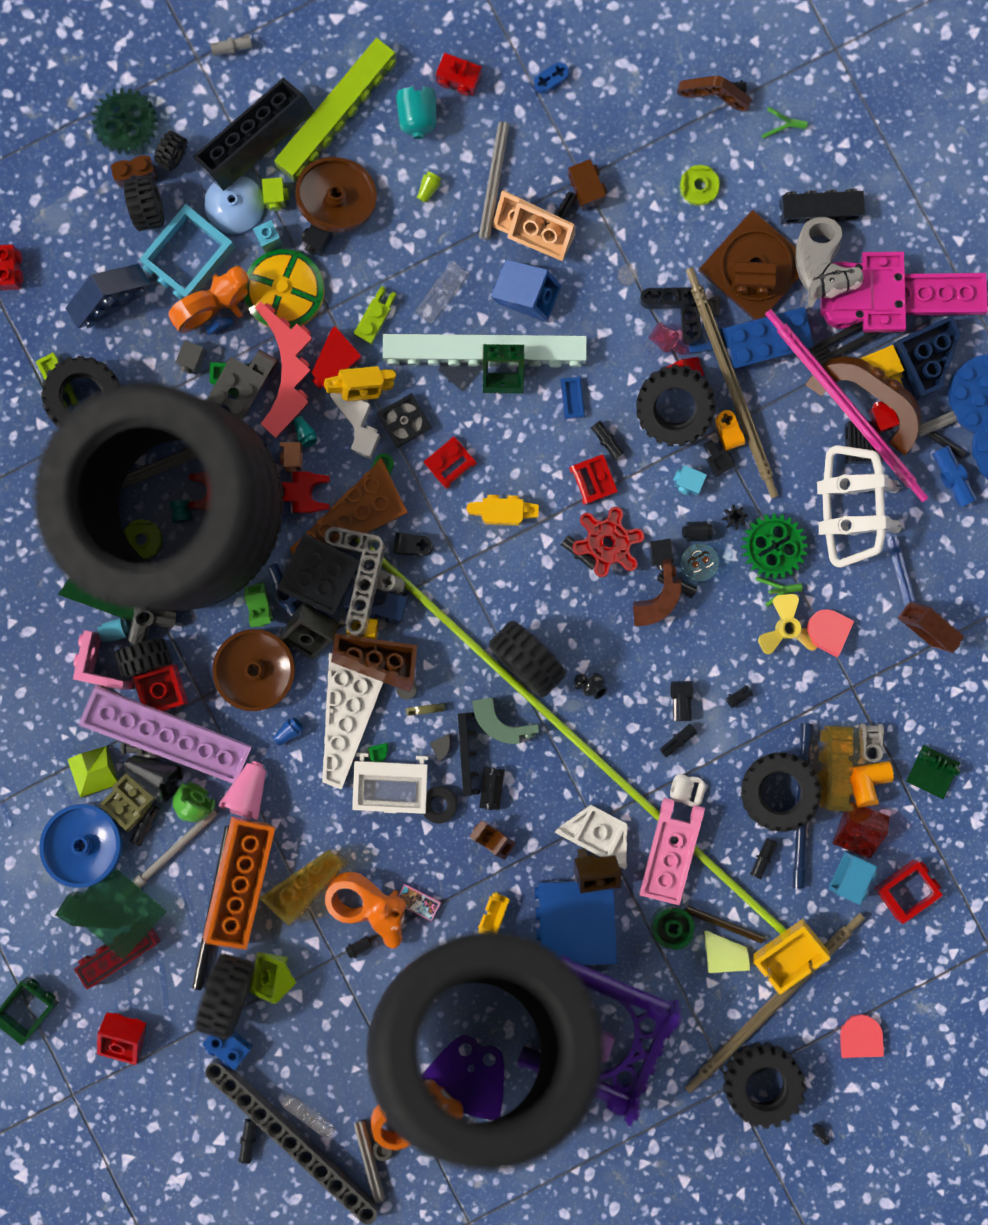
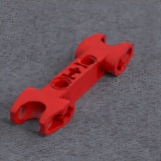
M308 471L291 472V483L281 482L285 491L282 500L284 502H291V513L311 514L330 510L329 503L316 502L313 499L312 491L318 484L331 482V477ZM207 472L189 474V480L203 482L206 485L207 492L202 500L188 502V508L208 511L210 487Z

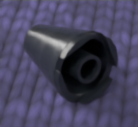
M134 755L129 757L124 764L125 773L161 804L169 802L174 797L179 788L177 786L178 780L182 781L184 777V770L179 765Z

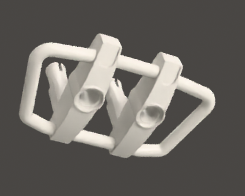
M841 445L831 447L826 453L824 480L817 482V494L823 495L824 521L818 522V535H826L830 562L839 568L879 554L883 549L885 532L899 533L902 527H898V525H902L900 521L892 520L889 516H885L884 492H898L900 487L896 485H900L897 480H891L888 478V475L883 474L880 457L875 451ZM838 453L869 458L872 460L875 474L841 475L832 478L834 455ZM850 481V487L847 489V483ZM875 491L876 516H843L832 519L831 495H855L861 492ZM851 522V523H852V527H851V529L849 530L848 525H849V523ZM877 532L873 548L838 559L834 535H858Z

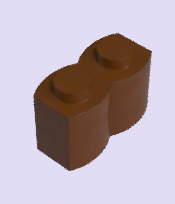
M138 156L131 161L120 160L111 165L113 179L120 188H124L125 180L150 175L154 181L158 179L156 165L150 156Z

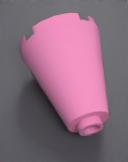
M252 761V764L247 763L220 801L219 807L223 809L225 807L230 808L231 813L247 819L253 818L257 821L266 770L263 769L264 765Z

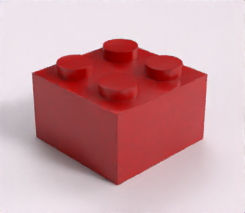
M169 665L133 677L137 694L142 704L163 712L189 704L177 665Z

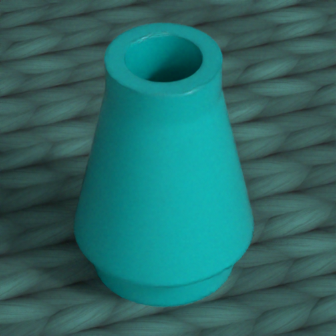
M299 416L292 421L298 442L304 448L310 447L317 442L316 432L304 420L303 416Z

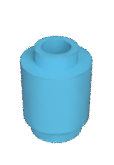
M122 618L102 623V626L98 627L97 630L101 641L110 643L128 637L130 627L126 620L123 621Z

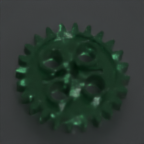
M121 88L118 94L113 89L112 96L105 93L107 99H99L102 105L94 106L98 113H92L96 120L91 121L93 126H95L93 131L95 134H98L97 139L99 142L102 141V145L105 148L109 146L111 152L116 149L120 155L123 150L129 155L130 149L137 153V147L144 150L143 143L151 144L148 138H155L152 130H158V127L154 124L158 122L157 117L154 116L157 112L155 108H152V102L148 101L145 95L141 97L138 90L133 94L131 88L128 89L127 93ZM121 107L119 112L113 113L115 108ZM135 111H141L138 116H133ZM117 126L114 132H109L111 127ZM132 130H137L135 135L129 136Z

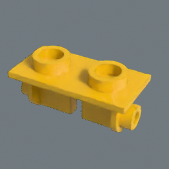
M497 892L489 896L485 909L488 912L487 915L483 914L480 925H478V932L499 931L510 901L509 898Z

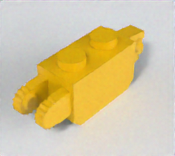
M378 366L339 370L338 376L326 378L324 387L327 393H340L342 399L347 402L377 399L382 391L390 390L394 387L393 381L396 378V373L389 369L380 370Z
M487 495V498H483V502H472L466 505L468 514L482 516V521L486 525L518 526L523 522V519L538 518L539 505L523 502V499H519V496L508 495L507 499H501L499 495Z

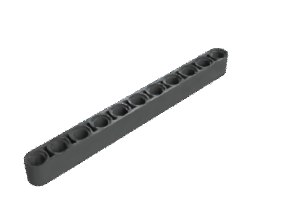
M215 1058L209 1063L205 1071L208 1080L361 1223L369 1225L376 1220L378 1204L374 1202V1199L236 1070L226 1068L219 1058ZM212 1066H218L221 1069V1073H214ZM227 1080L235 1081L236 1087H229ZM242 1095H250L251 1101H244L242 1099ZM263 1108L267 1115H259L257 1109ZM272 1123H279L282 1129L275 1130ZM294 1137L297 1143L290 1144L287 1138ZM309 1151L312 1154V1158H305L302 1152ZM323 1165L328 1171L320 1172L318 1166ZM340 1180L343 1185L337 1187L333 1184V1181ZM355 1194L358 1200L351 1201L348 1195ZM369 1208L373 1211V1214L366 1215L363 1210Z

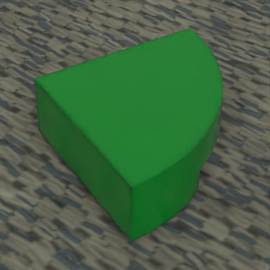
M388 743L368 747L371 762H382L386 758L389 748Z

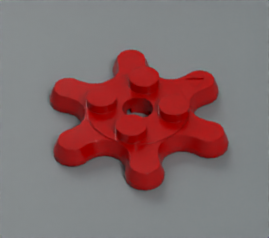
M612 507L608 512L607 519L604 521L597 520L588 512L583 513L580 517V523L587 530L588 536L585 540L576 541L572 548L577 555L590 554L595 558L594 572L598 577L603 578L607 576L610 565L613 563L620 564L627 571H634L638 565L637 560L630 554V546L635 543H641L645 536L641 529L627 530L622 526L623 511L619 507ZM609 538L613 546H604L603 539Z

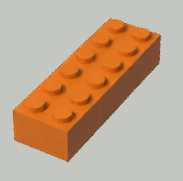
M231 816L203 934L205 943L247 950L275 832V827L272 824Z

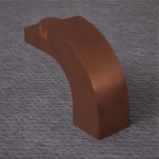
M663 559L664 587L661 593L651 600L633 602L635 626L657 623L668 616L675 608L681 593V578L673 579V577H677L676 565L671 564V559Z

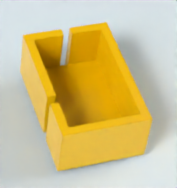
M803 918L753 954L754 964L765 977L768 975V981L779 994H782L812 972L810 960H812V967L817 969L830 959L829 950Z

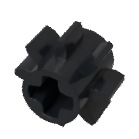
M732 505L731 511L728 509L724 510V513L727 515L721 520L727 522L726 528L734 526L736 531L738 530V524L741 526L746 525L743 519L748 514H743V507L736 509L735 505ZM733 513L735 514V516H739V519L736 520V522L734 519L730 518V516H732Z

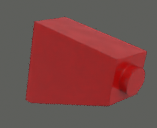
M336 326L331 329L312 370L314 377L312 381L319 389H325L324 381L326 378L338 376L339 370L354 369L363 361L362 356Z

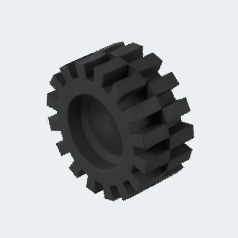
M169 130L168 133L164 134V138H161L160 144L157 145L158 149L155 150L154 162L166 170L172 171L180 164L179 161H182V156L186 153L185 149H187L188 141L173 130Z

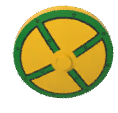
M289 249L273 250L256 259L247 271L249 282L247 283L248 294L244 297L245 303L251 314L261 324L269 327L255 309L260 301L264 305L266 303L270 304L276 310L274 314L279 319L283 317L291 324L290 329L296 324L300 327L306 325L320 310L324 300L323 278L315 263L304 254Z

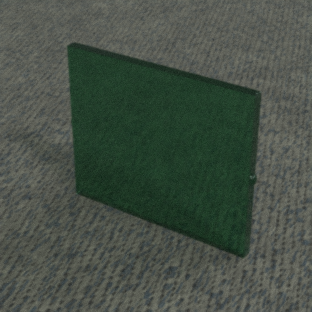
M116 868L105 880L88 887V890L68 910L70 915L123 960L167 912Z

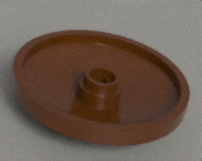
M325 157L310 163L300 173L296 183L295 198L301 214L312 225L328 232L343 233L361 227L370 219L375 209L377 191L370 174L356 162L341 157Z
M259 629L243 630L226 639L216 652L212 667L214 684L222 698L230 705L245 711L266 710L280 703L292 688L295 679V661L289 647L273 633Z

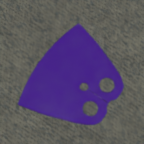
M468 1035L459 1036L423 1073L425 1081L433 1079L437 1085L444 1087L451 1097L462 1103L464 1114L488 1120L499 1118L504 1089V1060L502 1052L491 1045H479L475 1038ZM463 1043H468L472 1047V1052L468 1056H462L459 1052V1047ZM487 1053L495 1056L496 1061L492 1066H486L483 1063V1056ZM470 1065L475 1067L474 1072L468 1071Z

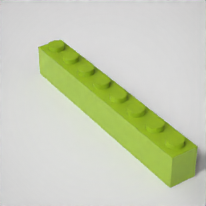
M376 37L275 158L276 167L296 182L303 169L310 163L318 160L324 147L327 148L331 144L332 137L336 132L339 133L343 130L346 120L356 114L361 102L367 101L371 95V90L381 84L386 72H390L395 67V52Z

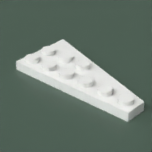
M329 653L322 782L342 790L384 682L332 663V653Z

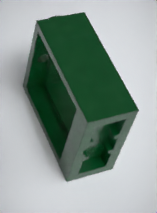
M483 344V393L523 394L524 345ZM488 362H519L518 373H488Z
M26 977L20 981L1 1005L0 1029L23 1046L30 1040L59 1002L53 993L43 990L37 980ZM25 988L48 1006L29 1031L6 1013Z

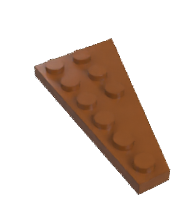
M380 458L305 534L327 544L324 536L325 532L331 527L368 534L408 514L383 459ZM332 535L330 541L332 543L337 542L340 539V535ZM301 538L290 548L292 554H294Z

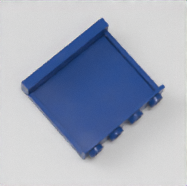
M538 881V887H534L535 899H539V907H535L536 920H540V928H536L537 941H541V947L545 946L557 954L556 957L558 959L564 955L580 965L617 964L613 889L580 894L577 881L543 883Z

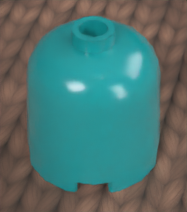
M414 87L398 90L396 102L400 129L405 134L413 136V139L425 138V135L431 133L437 124L435 90L429 87H423V91H414Z

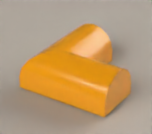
M890 761L847 768L857 808L878 805L879 802L874 785L893 782L894 774Z

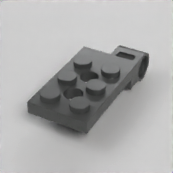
M261 349L256 353L249 366L231 356L209 394L207 401L219 407L226 405L232 414L243 421L261 388L266 384L274 371L278 360ZM233 387L237 388L240 392L237 399H232L229 396V391Z

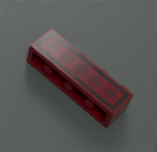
M139 921L130 927L131 932L127 935L122 932L113 938L114 943L110 946H107L105 943L95 950L96 955L91 958L87 955L78 961L79 966L74 968V971L86 990L161 942L149 921L143 924Z

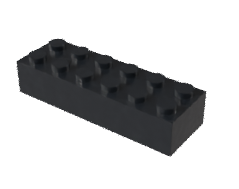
M283 77L199 150L193 158L204 173L224 191L256 162L261 160L272 148L276 147L287 135L292 133L303 121L307 120L314 113V110L304 94Z

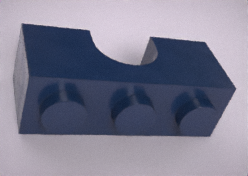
M352 582L349 583L342 602V606H345L348 612L355 583ZM361 585V590L367 591L369 587ZM388 592L384 603L378 606L372 605L370 618L377 619L378 616L386 618L385 622L397 625V621H403L408 598ZM359 602L356 609L359 611L364 610L366 602Z

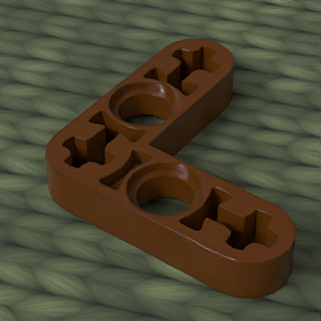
M721 76L682 80L679 82L677 94L686 98L716 95L738 111H749L752 102L750 96Z

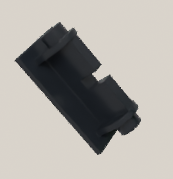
M484 767L479 808L500 810L505 769Z

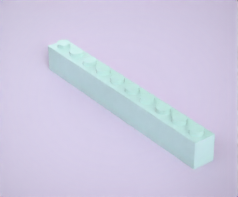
M383 334V360L391 366H397L400 363H408L410 366H418L420 363H428L429 366H439L440 363H448L449 366H460V363H468L469 366H480V363H483V344L524 345V364H529L530 367H540L541 364H549L550 367H561V364H569L570 367H581L582 364L586 363V336ZM488 362L489 366L498 367L501 364L519 367V362Z

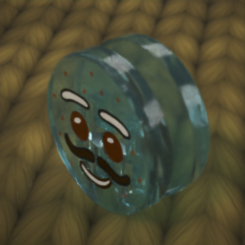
M702 543L694 544L683 552L680 559V568L689 580L703 582L712 578L718 571L719 557L711 546Z

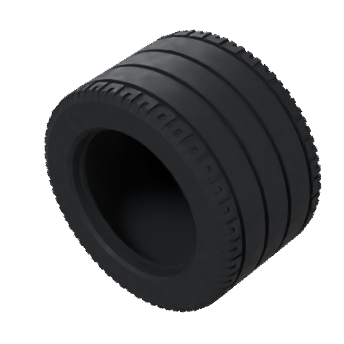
M130 383L111 387L109 390L101 391V394L96 393L92 398L86 399L84 404L80 403L76 406L75 410L69 412V416L63 418L62 424L59 423L58 429L52 432L51 440L47 441L46 444L48 446L43 449V457H40L39 462L41 463L40 466H37L36 471H38V475L35 476L36 485H34V490H36L34 500L36 502L33 505L36 510L35 519L38 520L36 524L40 529V537L44 539L43 544L47 547L48 554L52 555L51 559L61 571H64L63 574L71 582L78 584L77 587L93 595L95 598L124 607L157 610H193L219 603L220 600L224 601L236 594L235 592H240L250 583L249 580H254L256 575L262 570L261 567L266 565L268 558L272 555L270 552L275 549V544L278 541L279 537L277 535L281 532V524L283 522L281 516L284 515L283 487L279 481L281 477L277 465L274 464L275 460L269 449L265 448L267 445L255 433V430L242 421L241 418L190 392L174 388L173 386L155 383ZM186 440L202 460L209 479L210 501L207 517L200 532L186 549L169 560L152 564L134 550L124 534L119 516L121 487L132 465L145 452L165 442Z
M490 931L487 933H468V935L451 938L426 951L405 967L387 987L375 1009L368 1032L366 1055L369 1081L377 1104L391 1127L406 1142L421 1153L446 1164L471 1171L500 1172L514 1170L517 1167L521 1168L533 1164L534 1161H539L552 1154L553 1150H557L568 1141L567 1137H571L581 1126V1120L586 1118L592 1108L591 1102L595 1101L600 1088L598 1087V1082H601L604 1069L602 1067L605 1046H602V1041H604L602 1026L599 1025L600 1018L597 1008L593 1006L592 1003L594 1001L588 989L583 987L584 983L576 972L571 971L572 968L561 957L558 959L556 957L557 954L545 946L541 947V944L528 938L522 939L523 937L510 933L504 934L503 932ZM465 983L492 985L514 996L530 1014L540 1040L539 1070L529 1093L513 1110L499 1118L486 1122L473 1123L466 1121L441 1105L429 1089L420 1064L419 1045L421 1031L429 1011L447 990L453 986Z

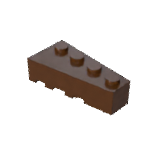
M336 633L331 662L410 692L414 683L417 645Z

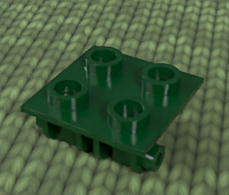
M923 745L906 782L944 799L954 775L958 776L961 771L958 768L960 762Z

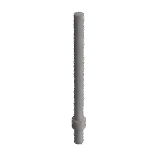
M214 809L206 819L199 821L144 873L138 874L133 879V883L122 894L129 898L138 888L141 889L148 883L147 880L219 814L217 810Z

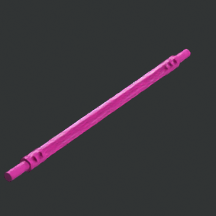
M772 309L766 312L765 315L778 329L776 332L907 488L910 487L921 502L927 500L929 497L917 484V479L786 323L784 324Z

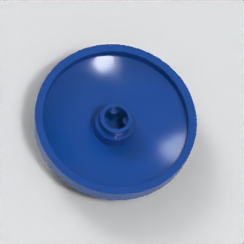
M85 804L66 807L57 812L43 829L39 845L42 864L47 873L62 885L74 888L96 885L110 876L118 865L123 847L122 835L116 821L105 810Z

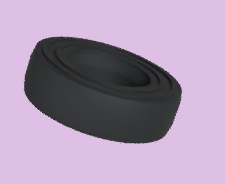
M436 786L427 790L426 813L423 814L424 817L438 824L449 821L457 810L456 796L446 787ZM435 797H442L446 800L447 808L445 811L437 813L432 810L431 802Z

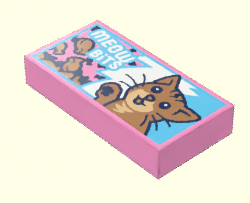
M404 884L398 896L407 902L406 909L430 921L433 920L441 903L439 900L407 884Z

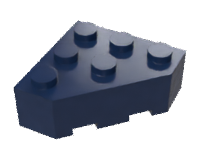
M139 264L91 274L65 309L77 328H91L110 314L118 312L128 303L144 296L151 283Z
M953 315L901 338L892 344L916 400L936 392L943 386L946 372L951 364L955 347L961 336Z

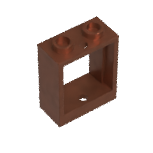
M909 602L898 617L902 623L928 645L943 651L953 653L958 649L964 638L959 631L931 607Z

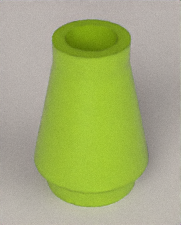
M427 171L426 175H423L416 198L427 203L441 185V178Z

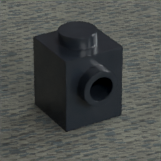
M311 224L309 228L304 230L301 237L305 251L314 256L315 254L322 256L333 238V233L319 229Z

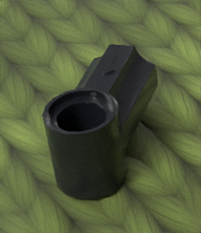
M671 681L670 692L671 699L673 700V721H692V681Z

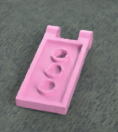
M663 798L639 895L680 905L705 808L694 805L691 811L690 822L671 818L674 800ZM674 836L678 838L676 844L671 843V838Z

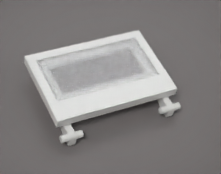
M356 753V757H360V761H354L352 810L382 811L384 813H426L428 764L424 763L425 760H428V756H416V760H420V764L369 762L365 761V757H369V753Z

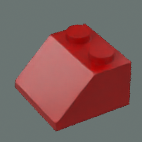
M106 1012L97 1032V1055L137 1065L146 1035V1022L137 1018L124 1017L119 1013Z

